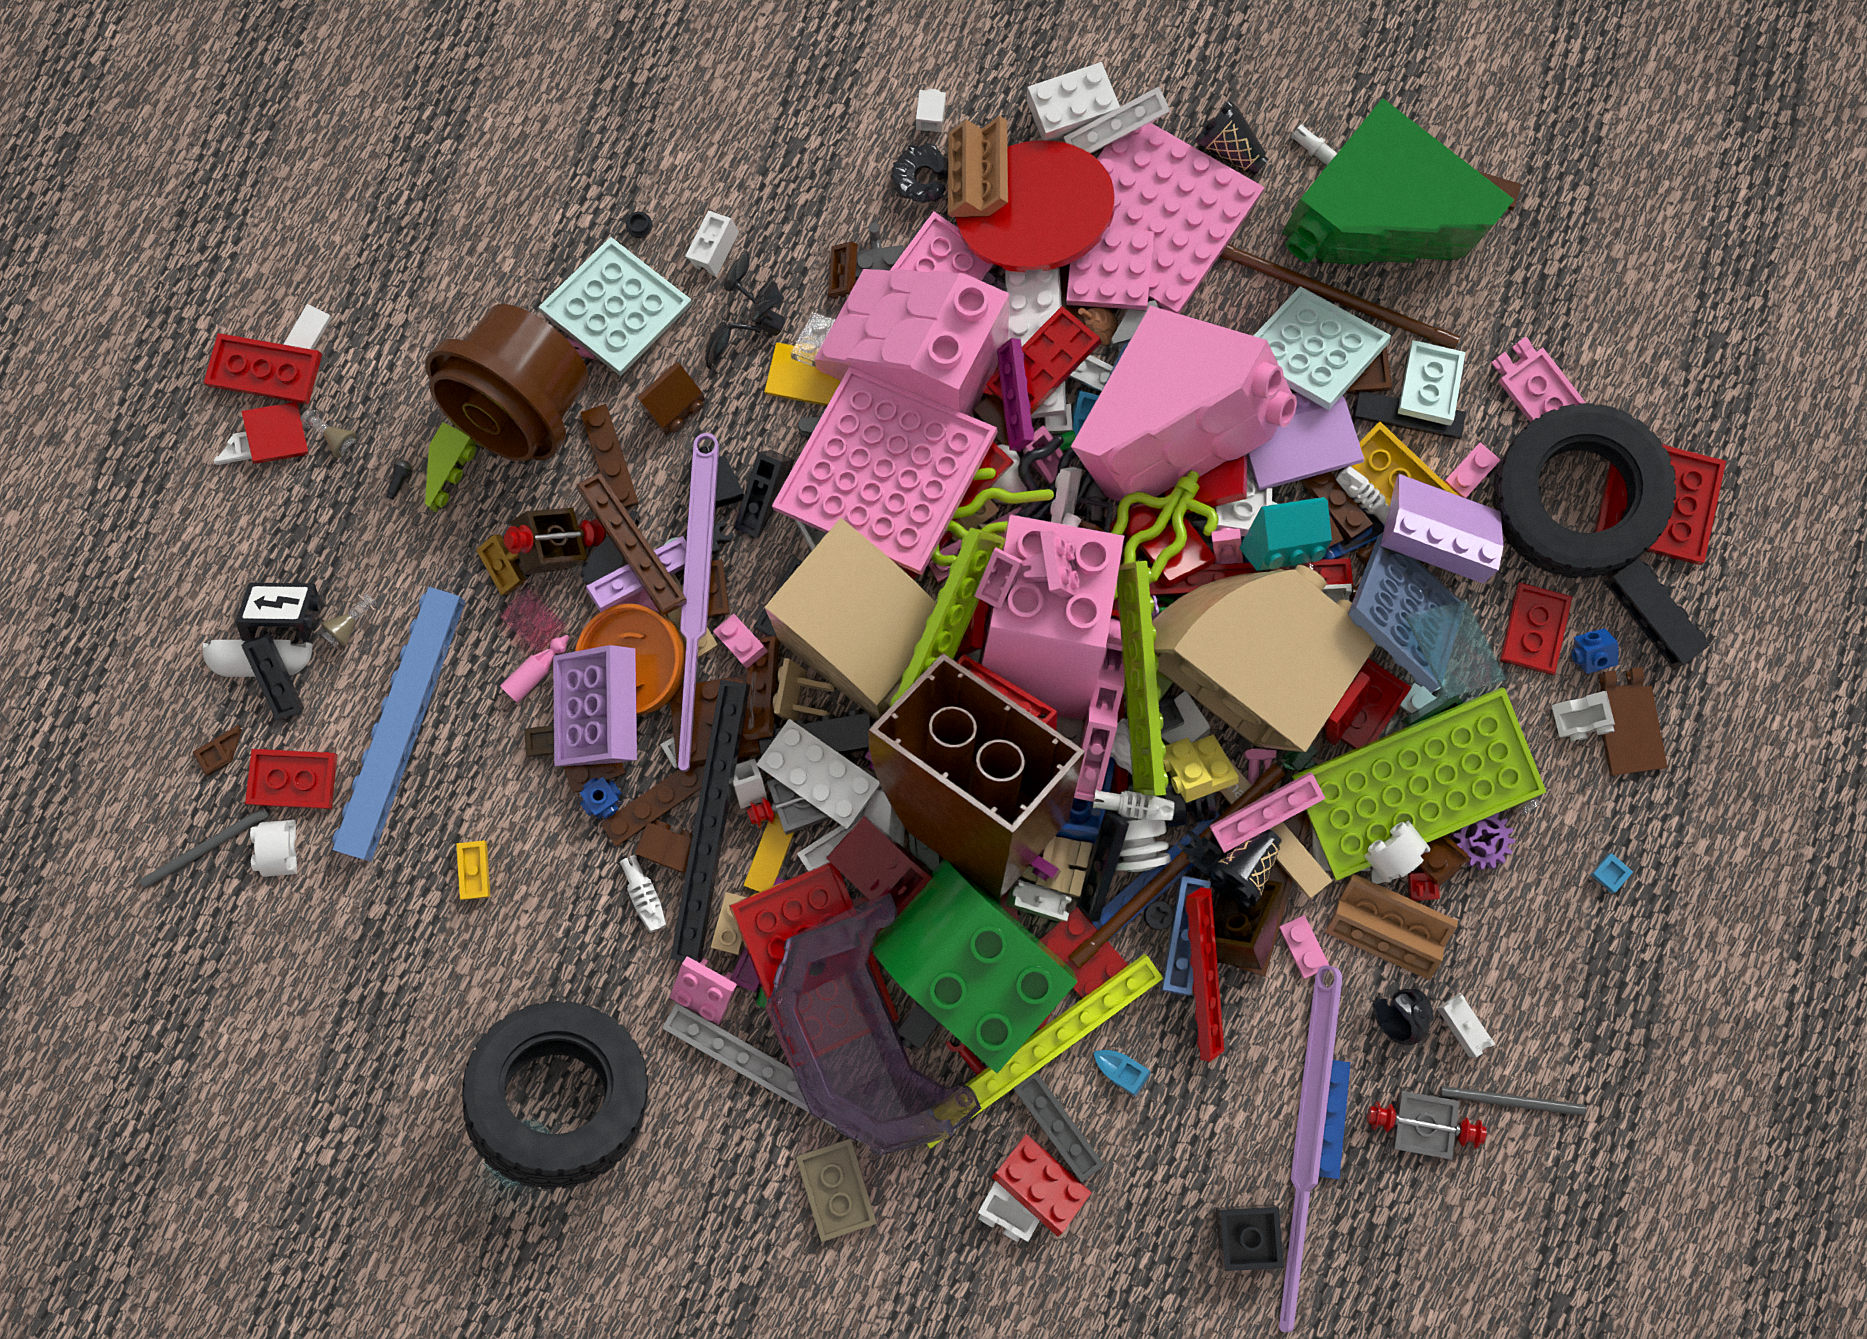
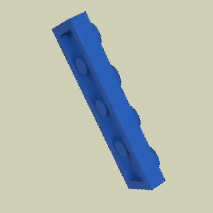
M1332 1061L1319 1169L1320 1177L1340 1179L1351 1062Z

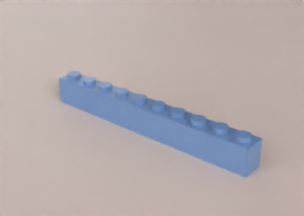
M428 587L427 592L423 593L420 598L418 617L410 625L409 633L411 636L409 642L403 646L400 653V660L402 661L399 669L394 671L391 677V691L389 696H386L382 702L381 712L383 713L379 723L377 722L372 729L371 737L373 740L370 748L366 749L363 754V767L360 775H357L353 781L352 791L354 792L350 802L348 801L343 808L342 817L344 819L341 827L334 833L332 839L334 846L332 850L370 862L373 859L466 602L458 595Z

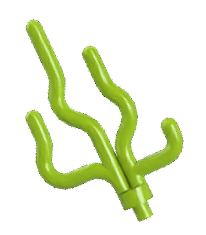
M993 468L978 469L973 480L992 479L995 477L996 471ZM1001 488L985 489L969 505L958 507L952 519L974 515L990 499H998L1009 504L1051 500L1054 497V493L1050 489L1010 493ZM953 520L950 521L946 531L952 532L961 540L969 532ZM1008 521L988 524L981 530L993 534L1004 533ZM938 544L931 559L935 564L947 567L951 566L957 559V556L942 555Z
M1190 470L1187 477H1180L1174 490L1166 497L1158 498L1137 491L1127 494L1119 502L1117 522L1111 531L1112 534L1122 535L1126 529L1128 509L1132 504L1138 502L1152 508L1162 509L1151 528L1134 534L1127 541L1124 549L1123 564L1136 562L1135 551L1138 545L1159 536L1172 516V526L1176 538L1171 545L1161 551L1151 567L1152 583L1158 580L1168 560L1180 553L1185 546L1187 533L1183 517L1187 509L1207 518V523L1203 529V533L1206 536H1211L1212 532L1217 528L1219 519L1216 511L1208 505L1193 500L1199 490V485L1196 482L1200 476L1195 471ZM1116 583V589H1115L1114 600L1118 597V593H1117V583Z

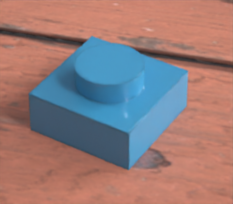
M1609 853L1590 875L1610 893H1616L1633 871L1615 855Z

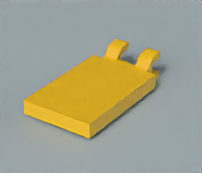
M776 342L764 392L768 395L828 406L841 381L816 369L814 358L819 350Z

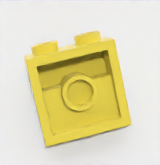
M1214 734L1192 743L1187 737L1165 746L1164 771L1169 772L1175 792L1177 794L1181 793L1186 803L1239 783L1238 774Z

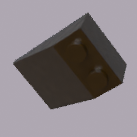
M1267 880L1260 900L1255 906H1251L1249 910L1240 908L1235 903L1234 898L1227 893L1221 895L1213 912L1217 963L1262 970L1272 948L1284 890L1283 882Z

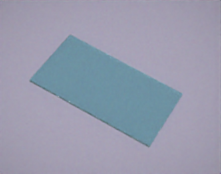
M1468 600L1423 611H1414L1404 615L1446 699L1507 679Z

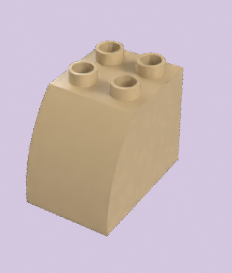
M840 518L768 602L765 609L781 644L878 721L890 708V702L902 683V675L905 669L909 667L914 656V648L921 640L926 629V621L933 613L937 603L889 557Z
M1297 565L1295 570L1276 568L1271 569L1270 572L1238 574L1218 579L1182 596L1152 621V625L1156 630L1154 653L1158 658V671L1183 691H1186L1192 698L1255 746L1299 752L1307 751L1376 644L1372 637L1362 627L1356 626L1348 615L1352 602L1340 599L1335 603L1322 592L1327 584L1325 579L1314 570L1303 565Z

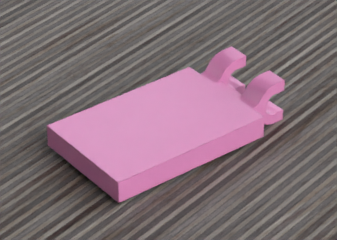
M1524 337L1512 347L1521 358L1516 363H1512L1506 352L1491 362L1497 371L1503 375L1498 382L1530 422L1535 418H1540L1542 414L1550 410H1558L1561 406L1571 404L1576 406L1579 403H1586L1545 349L1541 348L1536 352L1527 337Z

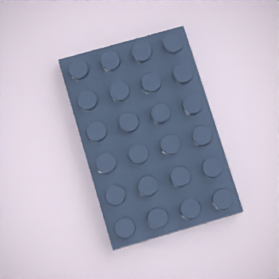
M1383 531L1376 540L1348 615L1356 626L1362 627L1372 637L1376 645L1383 647L1392 655L1397 665L1404 667L1412 674L1417 684L1424 686L1432 693L1440 687L1464 604L1418 559L1382 547Z

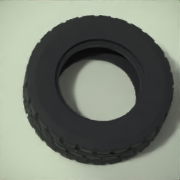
M1579 403L1576 406L1571 404L1561 406L1558 410H1550L1542 414L1540 418H1535L1520 431L1506 450L1497 468L1493 485V507L1501 512L1502 533L1507 541L1513 544L1514 550L1520 556L1527 558L1526 561L1554 575L1562 574V577L1576 579L1582 577L1584 579L1616 572L1635 561L1658 540L1668 525V519L1671 518L1675 506L1673 500L1676 499V484H1674L1676 477L1674 467L1670 463L1671 458L1666 448H1663L1661 445L1662 442L1657 435L1651 432L1649 427L1642 421L1633 418V415L1623 410L1618 411L1614 407L1602 404L1598 406L1594 403ZM1569 451H1588L1609 460L1621 473L1627 488V506L1620 522L1607 530L1595 533L1576 532L1558 524L1547 513L1539 496L1538 482L1543 465L1553 457Z
M547 1001L541 1004L535 1003L525 1006L521 1010L517 1009L511 1012L503 1020H498L488 1029V1033L483 1034L475 1045L476 1049L472 1050L467 1061V1068L464 1071L462 1083L465 1128L481 1158L484 1157L485 1163L495 1172L499 1171L501 1176L513 1182H520V1185L535 1188V1186L541 1187V1189L575 1187L580 1183L585 1184L598 1178L600 1174L604 1175L616 1165L617 1161L620 1162L630 1150L629 1147L634 1144L642 1127L647 1104V1068L635 1039H631V1034L622 1024L619 1025L617 1020L608 1014H603L599 1009L588 1005H580V1003ZM550 1055L569 1056L582 1061L597 1074L604 1088L605 1100L601 1109L591 1121L574 1131L561 1134H547L527 1127L514 1116L506 1101V1089L516 1072L537 1058Z

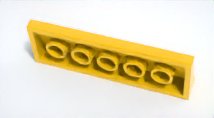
M1381 422L1359 442L1364 462L1352 465L1351 467L1369 480L1368 483H1372L1374 488H1377L1380 491L1379 493L1385 496L1389 507L1398 474L1458 495Z

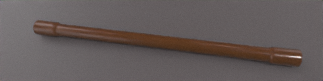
M1229 243L1219 256L1222 259L1231 260L1298 288L1301 286L1318 296L1426 338L1442 347L1455 349L1460 339V336L1439 327L1430 326L1235 248Z
M1273 763L1255 780V783L1210 825L1257 801L1285 776L1284 771L1277 764ZM1209 826L1199 835L1201 839L1206 837L1211 842L1216 839ZM1183 851L1180 852L1098 931L1079 945L1068 956L1079 969L1099 951L1100 947L1191 863L1186 859L1188 855Z

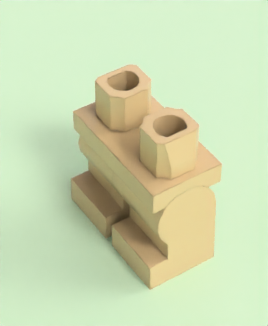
M1054 836L1040 852L1041 858L1061 871L1056 881L1048 878L1047 881L1042 880L1032 873L1034 867L1031 865L1021 874V877L1035 882L1034 885L1078 898L1081 895L1086 872L1069 869V866L1086 869L1093 843Z

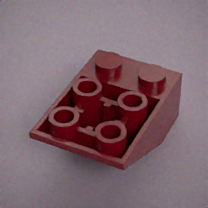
M865 815L826 857L858 890L893 920L932 879L929 869L925 864Z

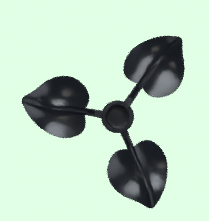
M746 250L742 252L727 272L724 289L730 292L736 286L739 291L754 303L749 314V320L755 322L756 325L721 322L710 335L706 345L705 360L707 368L710 370L713 362L726 348L733 328L752 330L757 333L764 330L773 336H777L785 324V317L771 310L784 300L774 280H768L761 287L756 298L741 285V279L746 275L750 263L749 253Z

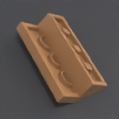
M1000 115L982 129L966 119L951 130L948 135V215L951 217L990 216L1008 203L1007 120Z
M1352 874L1341 893L1325 933L1430 980L1443 960L1444 947L1456 930L1458 920L1356 874Z

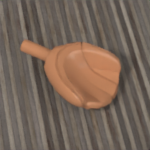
M1093 307L1087 311L1080 308L1078 313L1084 317L1085 325L1100 337L1102 341L1100 345H1109L1118 326L1113 311L1106 307Z

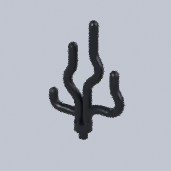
M1056 435L1042 448L1030 450L1021 458L1018 465V476L1028 491L1039 490L1036 482L1029 474V466L1032 462L1044 459L1055 452L1064 443V438L1061 435ZM1072 447L1067 449L1060 457L1057 475L1061 469L1069 468L1072 459L1078 457ZM1089 472L1080 480L1076 502L1079 498H1085L1090 485L1095 481ZM1056 478L1045 488L1052 490L1054 495L1057 492L1055 486ZM1055 498L1046 501L1028 502L1015 516L1050 522L1046 515L1050 512Z

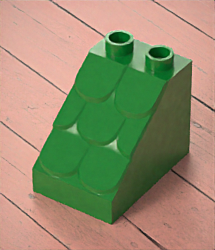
M1382 98L1300 198L1282 233L1288 237L1285 245L1290 253L1305 263H1310L1314 257L1322 263L1354 265L1366 264L1372 261L1413 263L1416 258L1455 260L1466 257L1504 214L1514 199Z

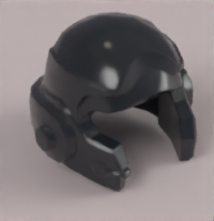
M1420 989L1399 990L1392 996L1391 1006L1388 1005L1385 998L1375 997V1001L1372 1003L1378 1026L1385 1035L1396 1043L1414 1045L1424 1040L1428 1035L1430 1023L1434 1020L1433 1008L1426 994Z

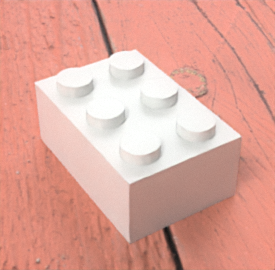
M1102 62L1031 85L1027 89V103L1040 136L1045 141L1064 140V136L1120 107Z

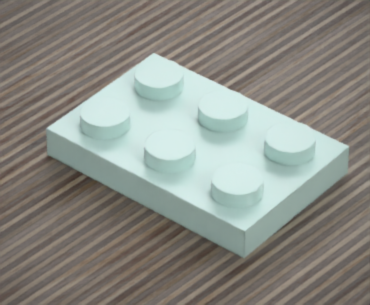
M1412 340L1409 347L1398 414L1451 426L1455 417L1465 352Z

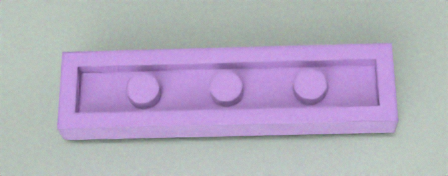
M683 536L654 550L670 575L685 568L687 542ZM628 564L586 586L588 594L600 612L644 590Z

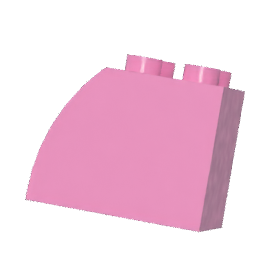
M1010 515L1003 535L1006 542L1002 551L1022 561L1043 552L1040 533L1052 530L1073 545L1075 559L1072 560L1073 571L1077 572L1079 578V588H1076L1077 595L1071 599H1064L1049 591L1048 583H1036L1033 581V578H1026L1024 572L1030 571L1031 566L1026 567L1022 565L1021 573L1002 608L999 609L989 604L985 625L986 639L981 648L979 664L1055 709L1058 717L1084 720L1095 690L1106 649L1124 536Z

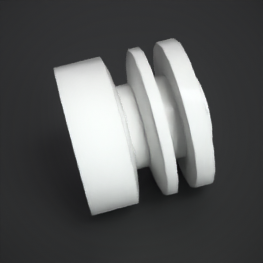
M1122 816L1129 823V827L1120 856L1123 857L1118 859L1115 870H1125L1128 872L1146 871L1171 861L1170 854L1157 853V851L1167 849L1169 847L1168 843L1155 841L1154 838L1167 832L1165 820H1145Z

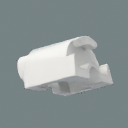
M1606 691L1587 695L1581 699L1551 705L1559 737H1570V741L1573 742L1578 739H1587V733L1597 731V735L1614 732L1613 725L1615 723Z
M296 820L262 822L258 826L252 827L250 837L252 843H254L255 854L251 857L253 871H259L263 877L297 874V855L295 852Z
M1409 820L1406 823L1400 822L1390 831L1392 836L1387 841L1377 840L1369 846V852L1364 855L1384 882H1391L1392 878L1398 873L1401 877H1404L1424 861L1421 857L1424 852H1430V847Z
M996 1181L978 1211L980 1214L979 1220L991 1227H994L995 1223L1005 1228L1003 1234L1016 1242L1020 1238L1028 1242L1039 1223V1220Z

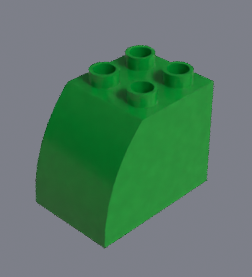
M943 859L932 871V879L895 920L891 918L870 942V946L884 968L907 994L995 1073H998L1078 981L1074 971L965 873Z

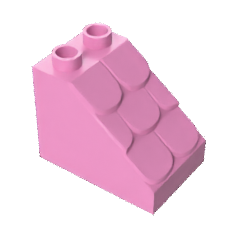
M863 269L814 358L816 369L842 381L848 368L852 367L972 417L973 408L978 405L983 396L984 389L987 388L986 383L991 379L998 366L997 349L1008 341L1009 293L965 273L921 272L904 269H894V271Z
M1150 306L1071 447L1106 497L1115 501H1121L1127 494L1137 491L1157 497L1174 487L1180 477H1187L1190 470L1202 476L1227 460L1238 459L1271 440L1278 426L1286 427L1291 422L1296 411L1297 399L1292 394L1283 375V369L1278 365L1267 340Z

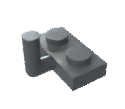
M875 222L869 225L871 249L857 251L855 279L859 278L863 269L890 271L904 252L903 245L882 248L880 228Z

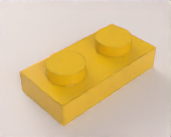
M487 841L456 843L460 900L491 897Z

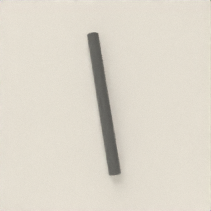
M265 806L141 878V884L144 888L150 887L269 817V812L267 813Z
M1440 1086V1098L1585 1116L1586 1114L1585 1104Z

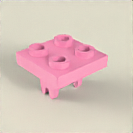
M1052 530L1041 532L1043 552L1022 561V565L1026 567L1031 566V570L1024 572V576L1026 578H1033V581L1036 583H1048L1049 591L1064 599H1071L1077 595L1076 588H1079V578L1077 572L1073 571L1072 560L1075 559L1073 545Z
M687 956L680 967L669 998L676 1001L679 1005L698 1013L704 1019L719 1025L725 1016L737 986L736 983L730 980L732 973L728 972L724 977L706 967L709 962L707 959L703 958L698 963Z

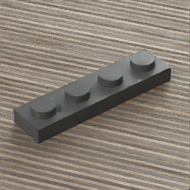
M1037 1071L1013 1088L1081 1183L1104 1166L1102 1160Z

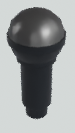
M399 460L394 464V476L386 495L389 499L394 500L404 479L412 473V465L406 460Z

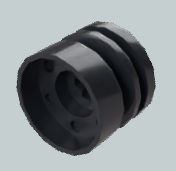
M1166 772L1168 776V786L1165 788L1166 795H1159V797H1164L1174 802L1172 820H1165L1167 829L1186 825L1187 812L1189 811L1196 823L1202 821V812L1207 821L1216 818L1215 792L1186 803L1181 793L1177 794L1171 783L1172 777L1169 772Z

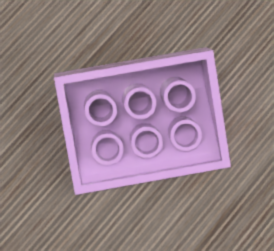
M1298 392L1293 394L1296 396L1297 406L1291 422L1286 427L1278 426L1271 440L1246 454L1247 466L1259 491L1364 462L1362 450L1343 395L1328 410Z
M1398 474L1381 546L1484 584L1499 570L1503 551L1501 512Z
M608 645L553 656L554 766L620 763L637 760L635 648Z

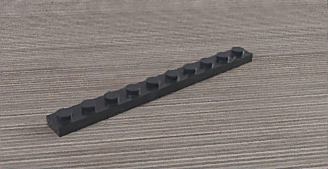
M720 679L670 959L683 962L688 956L700 963L702 959L749 697V684Z

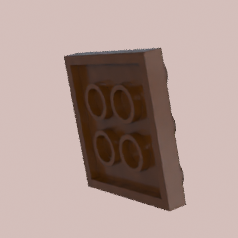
M747 675L723 678L721 680L747 684ZM720 679L696 683L690 766L706 763ZM684 685L679 687L676 694L670 700L677 766ZM742 730L738 758L761 754L759 739L747 741L743 736Z

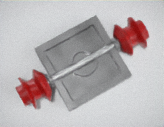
M777 779L767 781L774 800L772 806L769 800L762 797L761 804L756 806L751 801V808L747 809L752 825L757 823L759 828H761L762 821L765 820L773 824L775 812V814L779 815L786 835L832 819Z
M1400 1091L1397 1114L1392 1104L1389 1103L1385 1109L1380 1107L1379 1101H1376L1374 1106H1369L1367 1113V1123L1371 1124L1372 1130H1376L1378 1125H1380L1388 1133L1395 1125L1392 1149L1452 1159L1455 1136H1457L1461 1146L1464 1147L1467 1142H1472L1474 1149H1478L1479 1145L1484 1144L1486 1140V1127L1482 1126L1481 1120H1477L1473 1125L1465 1117L1457 1125L1460 1101Z

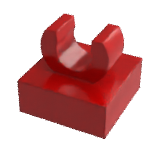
M1421 870L1408 873V890L1411 900L1440 899L1439 886Z

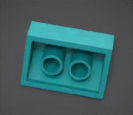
M1325 497L1262 506L1239 549L1257 571L1290 565L1295 566L1321 560L1332 541L1328 500Z

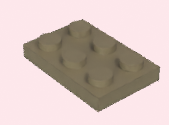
M852 1138L796 1156L821 1242L877 1224Z

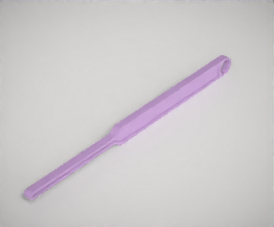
M709 433L697 436L693 444L683 594L687 599V604L682 606L680 627L681 633L687 639L678 767L683 772L688 771L690 768L698 643L707 633L719 457L718 441L715 436ZM704 439H710L715 443L713 451L707 454L701 453L698 450V444Z
M1329 965L1320 967L1315 976L1291 1171V1181L1296 1191L1279 1328L1282 1332H1292L1294 1329L1310 1191L1318 1184L1342 986L1340 970ZM1328 970H1331L1334 974V982L1327 988L1324 985L1323 977Z

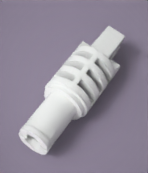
M1351 466L1342 470L1336 478L1349 497L1354 498L1353 500L1359 503L1362 509L1364 508L1367 514H1373L1385 526L1389 512L1385 496L1379 493L1380 491L1374 488L1372 483H1368L1369 480Z
M1095 790L1093 808L1118 811V814H1121V816L1131 818L1172 820L1174 802L1157 796L1142 795L1138 792L1124 791L1121 794Z
M636 855L630 856L629 861L625 858L619 863L622 865L629 885L627 890L637 914L649 933L664 928L666 926L665 918L651 879L644 876Z

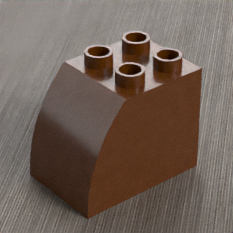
M944 653L869 729V749L877 778L885 796L905 829L999 899L1069 820L1085 751Z

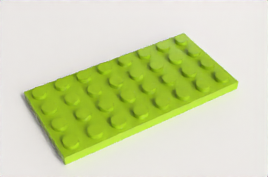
M1502 687L1292 776L1294 781L1311 772L1326 798L1305 810L1336 881L1370 867L1371 864L1364 857L1369 852V846L1377 840L1387 841L1392 836L1390 833L1391 829L1400 822L1406 823L1409 820L1427 843L1546 793L1507 692Z

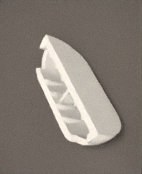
M211 640V644L203 643L202 653L204 661L214 673L225 677H255L241 646L246 641ZM273 640L289 676L298 673L307 665L312 654L311 643L291 644V640Z

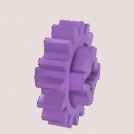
M1496 813L1470 824L1471 833L1466 839L1465 834L1469 825L1458 829V833L1451 835L1450 838L1457 840L1456 845L1469 855L1470 862L1466 866L1470 867L1477 863L1478 870H1482L1486 864L1489 869L1496 867V862L1499 864L1506 862L1503 854H1512L1513 851L1507 846L1515 843L1514 839L1508 838V834L1514 831L1513 828L1506 829L1504 826L1508 821L1507 818L1498 820L1499 813ZM1486 822L1492 824L1496 830L1487 826ZM1481 835H1493V837L1489 838L1488 841H1478L1475 843L1473 842V840L1478 839V837H1480ZM1500 839V845L1498 850L1496 851L1495 845L1497 841ZM1469 848H1472V849L1478 851L1479 854H1480V857L1477 856V855H1475V854H1473V853L1469 850Z

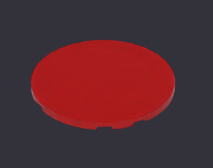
M1049 140L1022 142L1007 147L1008 203L990 216L956 217L958 230L963 242L974 255L987 264L992 263L1012 272L1026 273V270L1037 269L1048 271L1079 259L1100 242L1101 236L1107 227H1110L1115 211L1114 187L1111 177L1103 164L1082 148L1064 142Z

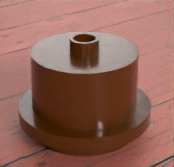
M497 304L491 307L464 340L445 339L439 342L425 361L426 372L430 379V393L443 414L474 442L496 455L513 461H527L529 459L548 460L556 454L566 440V429L562 418L589 381V373L583 359L561 333L533 313L509 304Z

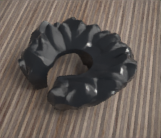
M925 143L920 147L909 145V149L903 151L902 155L893 163L890 176L893 180V189L905 199H912V201L923 204L930 201L936 202L944 197V192L946 191L944 185L938 181L921 184L916 181L914 174L920 168H929L938 174V180H942L948 177V161L939 149L931 143Z

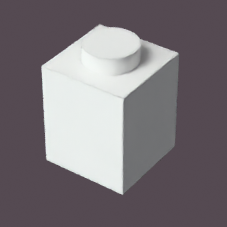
M937 89L919 90L916 130L942 132L946 105L945 92H940Z
M755 759L736 764L733 788L741 809L751 806V801L757 804L762 802V797L767 799L762 777Z

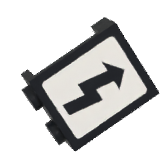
M249 582L235 621L241 640L249 641L254 639L258 626L298 627L302 641L309 642L312 631L316 629V617L318 611L322 610L323 599L321 595H318L315 583Z

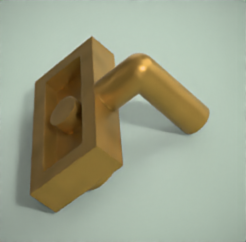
M494 534L476 549L501 595L510 594L526 581L515 561L519 558V554H512L506 548L501 534Z

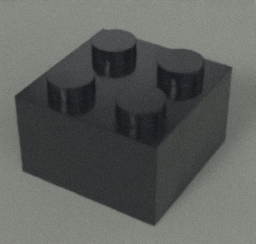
M1266 1204L1216 1207L1220 1267L1224 1271L1284 1268L1278 1206Z

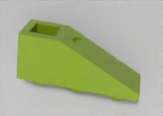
M442 422L429 444L425 504L434 512H437L438 507L443 508L448 502L449 493L441 490L445 481L447 480L456 485L463 475V471L455 467V464L464 466L465 462L471 461L476 453V442L460 430Z

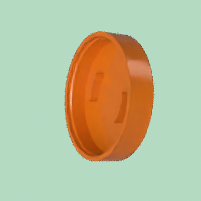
M619 604L598 613L585 626L578 639L575 652L608 645L635 648L636 716L658 710L676 694L685 674L686 647L678 628L667 616H662L659 611L642 605Z

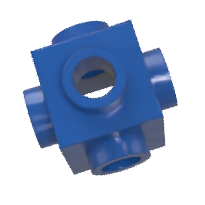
M1606 628L1574 637V649L1571 650L1572 659L1576 665H1580L1586 674L1618 665V642Z
M597 777L591 779L584 784V790L580 792L584 799L580 804L588 816L594 814L599 820L603 817L604 819L611 817L619 810L618 807L622 805L618 798L622 794L613 780L608 783L604 777L599 780ZM603 792V799L596 801L594 797Z

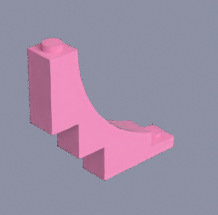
M1110 619L1106 649L1087 711L1080 745L1085 754L1074 798L1094 802L1095 790H1102L1117 730L1118 710L1124 690V667L1119 619Z

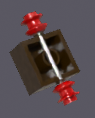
M574 508L526 511L510 521L511 526L504 535V544L512 554H519L524 574L572 569L587 560L584 547H590L592 544L599 546L604 541L606 532L597 519L591 521L583 520L578 526Z

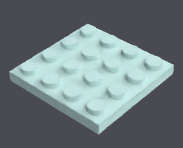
M610 237L539 306V312L621 376L692 305V301Z
M1301 286L1254 335L1268 341L1278 365L1283 369V375L1289 388L1328 410L1331 409L1389 344L1391 335Z

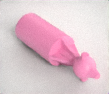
M565 635L561 638L552 639L550 649L534 656L531 655L500 687L519 703L549 673L548 670L553 661V656L566 651V643L570 637Z

